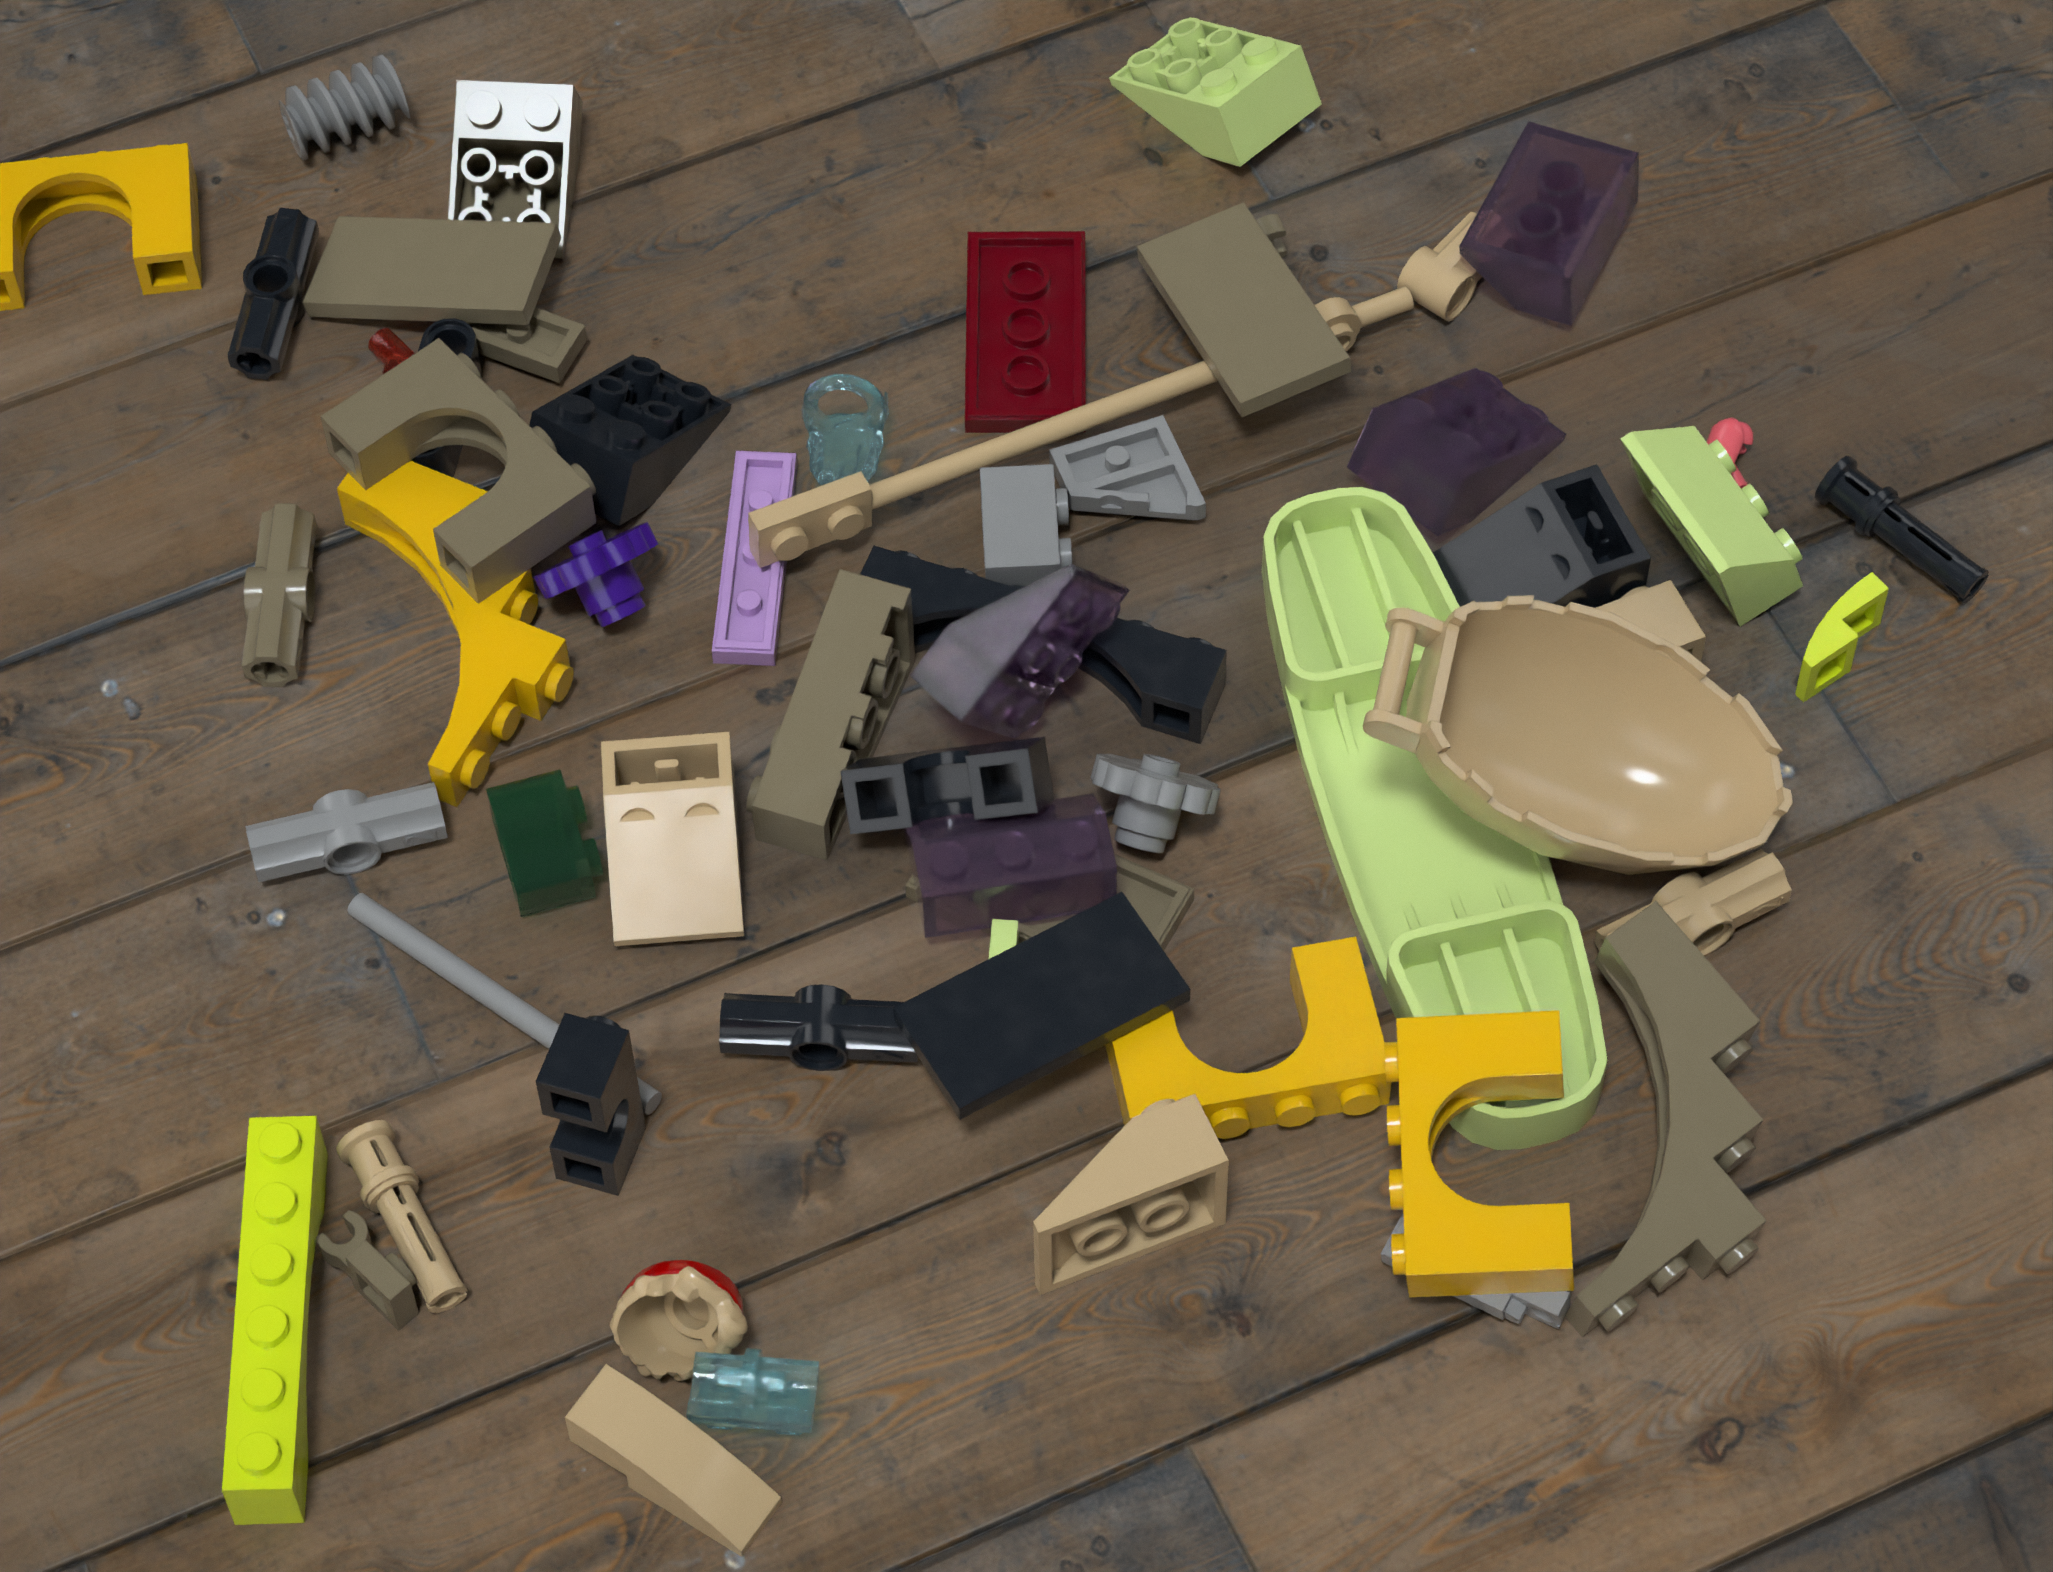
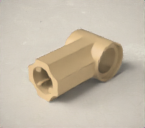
M1483 209L1479 213L1470 212L1433 250L1423 246L1414 252L1402 269L1397 289L1407 287L1413 301L1448 322L1453 321L1462 313L1471 300L1477 282L1510 249L1511 235L1502 226L1500 218Z

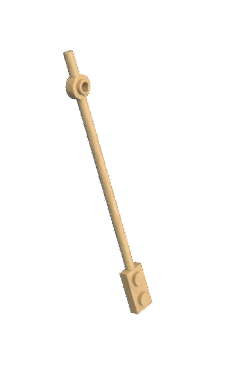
M1402 287L1353 306L1344 298L1334 297L1317 303L1315 307L1345 351H1348L1355 343L1360 328L1411 310L1414 307V302L1408 288ZM1202 361L870 485L862 471L754 510L748 513L750 552L759 568L780 560L788 561L795 559L807 550L836 539L845 540L851 538L861 530L871 527L873 509L1215 383L1217 379L1206 362Z

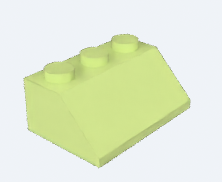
M1695 426L1633 431L1620 438L1643 494L1740 627L1803 587L1795 565L1803 559L1799 549L1783 528L1773 533L1763 519L1769 515L1765 503L1750 483L1743 488L1739 487L1731 476L1737 470L1736 466L1717 439L1708 445Z

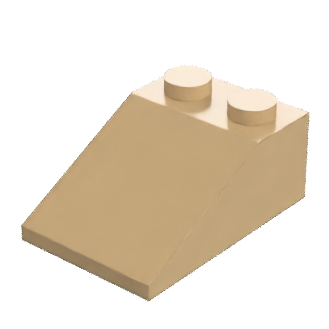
M1196 1094L1177 1101L1174 1099L1157 1101L1145 1108L1140 1115L1132 1117L1033 1221L1035 1286L1040 1295L1226 1224L1229 1160Z

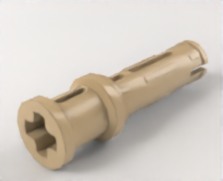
M375 1120L355 1127L338 1142L336 1150L343 1163L351 1164L361 1183L360 1198L364 1206L375 1213H380L399 1249L402 1259L416 1279V1284L426 1301L428 1311L440 1313L455 1307L466 1298L467 1287L460 1280L437 1232L434 1230L416 1196L419 1189L418 1176L414 1168L403 1164L393 1145L395 1133L391 1124L385 1120Z

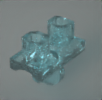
M747 1348L744 1355L695 1352L692 1387L686 1413L687 1419L693 1424L706 1425L712 1429L752 1428L774 1430L776 1434L799 1436L802 1433H812L820 1374L819 1361L762 1357V1350L758 1348Z

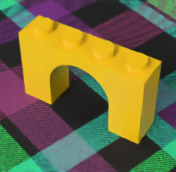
M188 143L0 163V311L25 308L24 256L27 246L34 235L52 220L80 211L109 213L123 219L132 227L133 260L143 295L202 289L198 185Z
M1356 936L1292 947L1290 985L1304 1037L1297 1049L1287 1059L1271 1068L1251 1073H1234L1223 1071L1204 1063L1193 1055L1183 1043L1176 1027L1173 1010L1106 1044V1051L1124 1126L1132 1117L1140 1115L1145 1108L1163 1099H1174L1177 1101L1196 1094L1217 1138L1220 1139L1237 1137L1248 1131V1129L1275 1124L1283 1127L1300 1126L1311 1121L1314 1117L1343 1112L1347 1115H1362L1375 1110L1378 1106L1389 1104L1391 1083L1386 1082L1385 1042Z
M1559 1010L1396 1018L1397 1042L1384 1043L1386 1082H1399V1105H1387L1389 1146H1401L1402 1169H1389L1391 1210H1403L1404 1233L1391 1234L1393 1275H1406L1409 1298L1574 1291L1570 1203L1490 1206L1475 1203L1451 1190L1439 1177L1432 1163L1435 1143L1442 1130L1455 1116L1472 1106L1492 1101L1564 1098Z

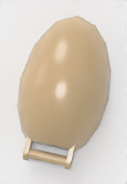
M1534 595L1507 596L1503 601L1475 602L1474 600L1455 609L1445 622L1409 608H1394L1388 612L1385 627L1390 635L1374 708L1368 711L1364 718V732L1373 738L1415 753L1431 781L1462 812L1540 855L1626 875L1712 866L1764 845L1779 819L1788 812L1793 803L1791 790L1783 787L1780 761L1777 756L1783 750L1750 702L1740 693L1734 697L1726 693L1706 676L1710 669L1685 649L1612 612L1573 602L1564 607L1540 600H1533ZM1415 643L1425 647L1407 699L1406 717L1399 715Z

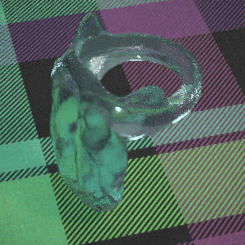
M833 374L821 377L811 383L804 392L801 410L802 420L809 433L806 447L810 455L809 466L811 473L821 486L862 471L868 482L878 470L879 457L884 447L882 433L889 416L888 393L884 392V395H882L879 389L869 381L850 374ZM848 390L861 396L867 403L868 409L865 413H836L826 416L820 410L818 401L819 398L829 391Z

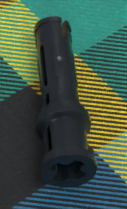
M1845 456L1834 464L1820 482L1815 493V500L1822 505L1831 503L1856 522L1855 530L1862 536L1873 537L1878 535L1908 558L1915 566L1925 571L1955 594L1962 603H1967L1979 592L1989 576L1987 569L1981 568L1947 542L1941 535L1931 530L1901 507V499L1898 497V492L1890 486L1882 488L1857 469L1858 463L1854 458Z

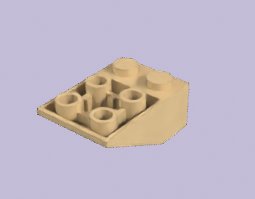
M718 732L602 741L603 801L614 946L744 936L735 774L730 733Z

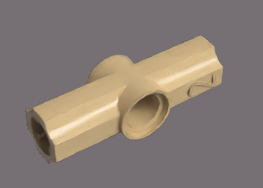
M1760 849L1703 878L1696 872L1676 877L1657 892L1651 904L1657 901L1704 956H1707L1725 944L1733 935L1735 928L1789 902L1792 889L1787 881L1785 869L1773 853L1768 854ZM1649 905L1596 930L1595 944L1600 951L1608 935Z

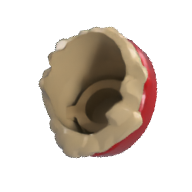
M671 1260L651 1265L633 1277L618 1300L610 1321V1328L613 1332L614 1340L620 1346L623 1355L629 1356L631 1361L637 1365L638 1372L644 1377L652 1375L655 1379H660L669 1374L676 1381H684L701 1375L716 1362L729 1355L732 1348L739 1345L742 1341L743 1335L747 1332L748 1324L743 1314L741 1294L729 1277L721 1271L700 1262Z

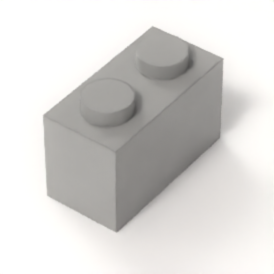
M1054 464L980 468L985 578L1009 586L1022 585L1032 589L1037 594L1061 600L1060 576L1072 575L1071 539L1058 538V525H1069L1067 488L1055 489Z

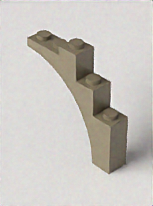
M1657 901L1608 935L1594 961L1624 1003L1645 1049L1656 1095L1657 1153L1649 1196L1633 1234L1616 1259L1576 1296L1565 1316L1582 1337L1600 1324H1602L1607 1332L1611 1331L1639 1307L1638 1303L1634 1300L1636 1296L1651 1285L1658 1292L1665 1290L1677 1281L1690 1267L1701 1280H1704L1719 1267H1722L1727 1274L1732 1273L1758 1251L1759 1247L1753 1241L1767 1221L1726 1174L1740 1165L1754 1152L1756 1147L1751 1142V1139L1763 1122V1118L1725 1076L1726 1073L1739 1065L1752 1052L1753 1048L1748 1042L1759 1025L1760 1020Z

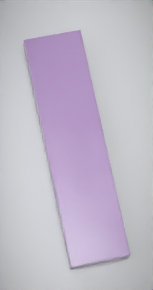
M736 451L712 645L713 663L775 666L787 561L780 560L759 568L750 552L748 513L794 496L798 467L796 453Z

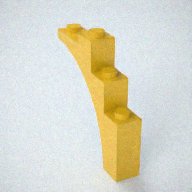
M413 461L407 462L367 490L347 473L337 487L345 525L384 544L413 567L443 603L460 638V677L456 698L448 726L428 762L431 781L435 783L439 800L458 807L470 788L475 789L482 783L489 768L491 755L501 740L507 741L514 734L519 724L521 713L542 721L553 702H560L567 695L573 681L574 670L570 667L566 639L530 625L536 614L539 602L538 595L535 594L531 568L478 604L440 566L433 529L488 491Z

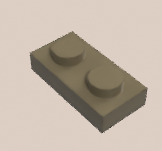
M536 307L529 325L467 323L476 334L479 354L558 383L561 382L587 341L584 324Z

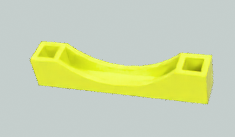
M317 1116L249 1118L222 1493L235 1525L305 1523L308 1475L306 1396L308 1312L312 1268L317 1242L316 1237L318 1236L319 1227L324 1215L328 1157Z

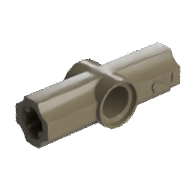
M277 503L271 510L262 512L255 567L247 568L244 580V610L248 622L242 669L245 678L252 679L263 687H285L287 682L298 679L305 622H312L315 612V578L312 570L317 523L314 513L305 511L297 504Z

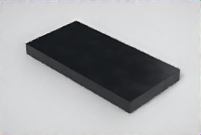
M1120 892L893 1007V1015L898 1027L959 1120L1189 1002L1191 989L1123 892Z

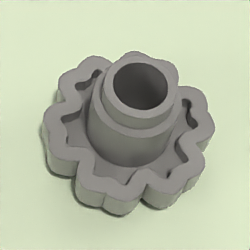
M1097 754L1090 778L1093 784L1119 794L1112 823L1118 826L1114 840L1130 847L1156 853H1163L1167 839H1174L1182 810L1202 815H1214L1221 789L1218 788V784L1205 778L1180 772L1181 764L1179 762L1151 754H1143L1142 760L1129 759L1114 754Z

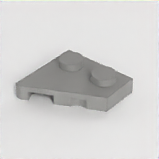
M1163 415L1049 450V464H1054V475L1060 488H1067L1070 510L1185 520L1206 518V502Z

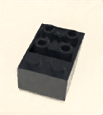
M631 355L532 411L529 426L531 428L535 426L542 428L553 441L558 455L570 466L576 463L587 472L596 489L595 495L592 496L595 514L620 526L656 502L729 414L732 404L712 395L701 384L686 382L661 369V366L652 359Z
M1597 464L1538 484L1433 552L1460 607L1474 600L1475 602L1503 601L1507 596L1534 595L1533 600H1540L1564 607L1573 602L1596 608L1620 599L1632 589L1646 586L1651 561L1650 555Z

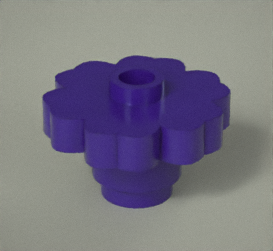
M648 522L607 540L603 531L600 530L568 546L573 555L572 557L544 570L533 578L544 600L575 587L588 616L595 614L600 626L604 627L646 606L639 593L644 590V587L631 559L649 551L658 545V542Z

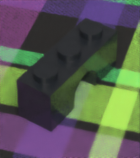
M1045 737L862 758L841 770L850 834L909 828L925 820L958 814H974L975 820L1038 813L1054 800Z
M564 1013L536 1079L542 1115L560 1119L549 1146L555 1177L559 1180L619 1196L646 1130L629 1030L621 1028L616 1022L602 1016L593 1015L583 1018Z

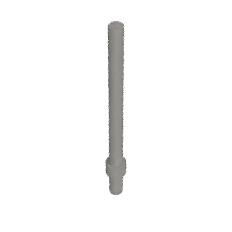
M359 893L352 899L348 906V914L546 1048H550L559 1027L558 1023L366 894ZM637 1077L643 1113L649 1115L659 1105L662 1093Z

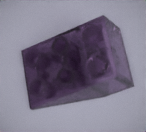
M1473 368L1372 408L1347 468L1377 491L1386 493L1402 504L1410 516L1439 536L1472 522L1564 441L1567 434L1549 422L1548 416L1542 410L1525 404L1503 388L1502 382L1496 376Z
M1069 564L947 625L910 676L961 722L1017 739L1021 733L1029 730L1038 722L1044 711V702L1057 685L1069 679L1077 671L1082 662L1083 651L1096 634L1106 630L1116 620L1121 610L1120 603L1130 589L1124 584Z

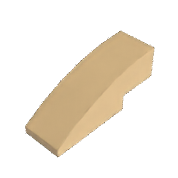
M605 1364L565 1416L571 1442L625 1474L629 1488L743 1557L782 1504L781 1496L716 1440L645 1388Z

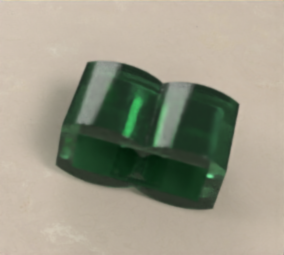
M559 769L487 788L486 794L492 821L520 916L525 917L596 898L593 878L604 875L595 839L590 838L582 841L577 826L587 822L586 811L578 785L566 788L561 770Z

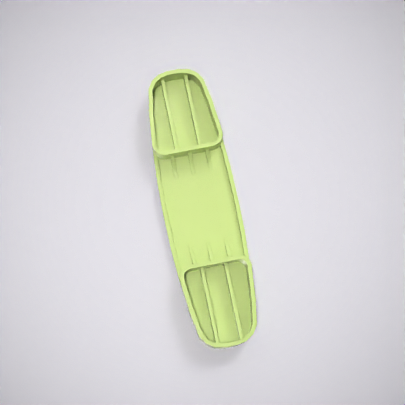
M1365 487L1336 488L1308 494L1290 501L1271 517L1263 536L1262 580L1268 627L1284 700L1305 778L1353 919L1382 989L1396 1018L1559 1010L1564 1098L1481 1103L1462 1111L1449 1122L1453 1129L1472 1143L1495 1150L1525 1149L1558 1141L1578 1132L1595 1114L1602 1093L1608 1060L1598 999L1579 923L1573 912L1562 903L1549 857L1528 849L1462 812L1431 781L1415 753L1373 738L1363 730L1365 715L1374 708L1390 633L1385 627L1388 612L1394 608H1409L1445 622L1448 616L1460 606L1434 554L1406 508L1386 493ZM1415 643L1399 715L1406 717L1407 699L1425 647Z

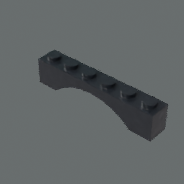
M873 545L860 575L911 589L915 653L937 647L970 643L1010 645L1042 652L1070 663L1100 681L1127 706L1141 727L1201 744L1225 687L1227 650L1215 647L1210 642L1201 638H1185L1164 632L1140 620L1127 621L1097 612L1083 603L1063 602L1037 594L1032 589L1022 585L1009 586L979 577L974 572L965 568L952 569L922 560L915 554L902 550L891 551Z

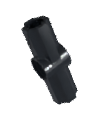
M279 208L277 213L267 216L256 257L247 264L243 271V283L246 292L228 351V361L231 368L241 371L247 378L268 380L272 374L281 372L292 329L300 323L304 316L302 293L319 236V228L316 220L308 218L299 209Z
M823 984L803 987L795 993V996L724 993V998L721 1001L720 1053L789 1056L796 1065L816 1071H830L840 1068L846 1064L847 1059L918 1063V1055L894 1020L893 1007L903 1002L852 999L851 995L845 990Z

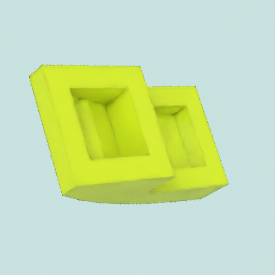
M1873 572L1857 582L1840 597L1826 613L1810 639L1803 657L1795 695L1803 703L1851 671L1858 638L1881 623L1889 588Z

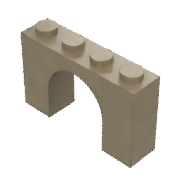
M439 338L320 416L329 454L365 490L421 453L442 446L465 445L476 447L494 455L505 465L500 479L487 493L433 529L440 566L478 604L596 523L592 497L595 495L596 489L587 472L576 463L570 466L557 454L553 441L539 426L531 428L519 417L515 404L504 391L498 389L494 392L482 380L477 367L464 353L456 355Z

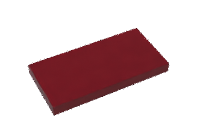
M1085 231L968 232L965 433H1010L1086 405Z

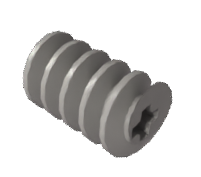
M378 55L373 57L372 74L361 62L352 64L350 70L351 83L340 70L330 72L329 90L318 78L309 79L307 98L296 85L286 88V106L280 100L279 106L288 135L302 160L308 159V141L314 140L323 152L326 153L330 151V133L336 132L341 140L348 145L352 143V125L357 124L367 137L373 136V118L377 116L389 130L395 128V110L401 109L407 118H410L409 108L394 67L385 56Z

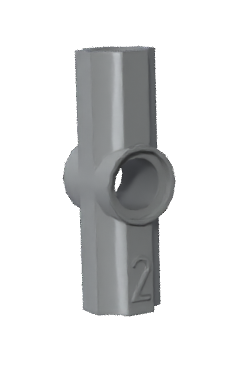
M434 782L372 797H367L366 794L358 790H337L318 799L312 811L245 826L258 882L326 867L335 874H356L374 866L381 858V853L448 838Z

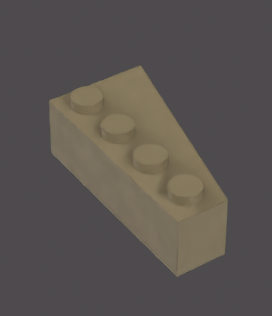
M839 569L782 725L778 726L773 736L769 760L763 776L757 775L749 789L746 810L753 814L755 840L828 860L847 816L841 770L859 759L873 757L915 662L910 588Z

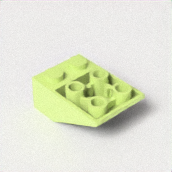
M1191 17L1172 25L1166 36L1150 48L1133 54L1128 59L1127 65L1109 77L1112 86L1202 156L1239 167L1322 105L1301 45Z

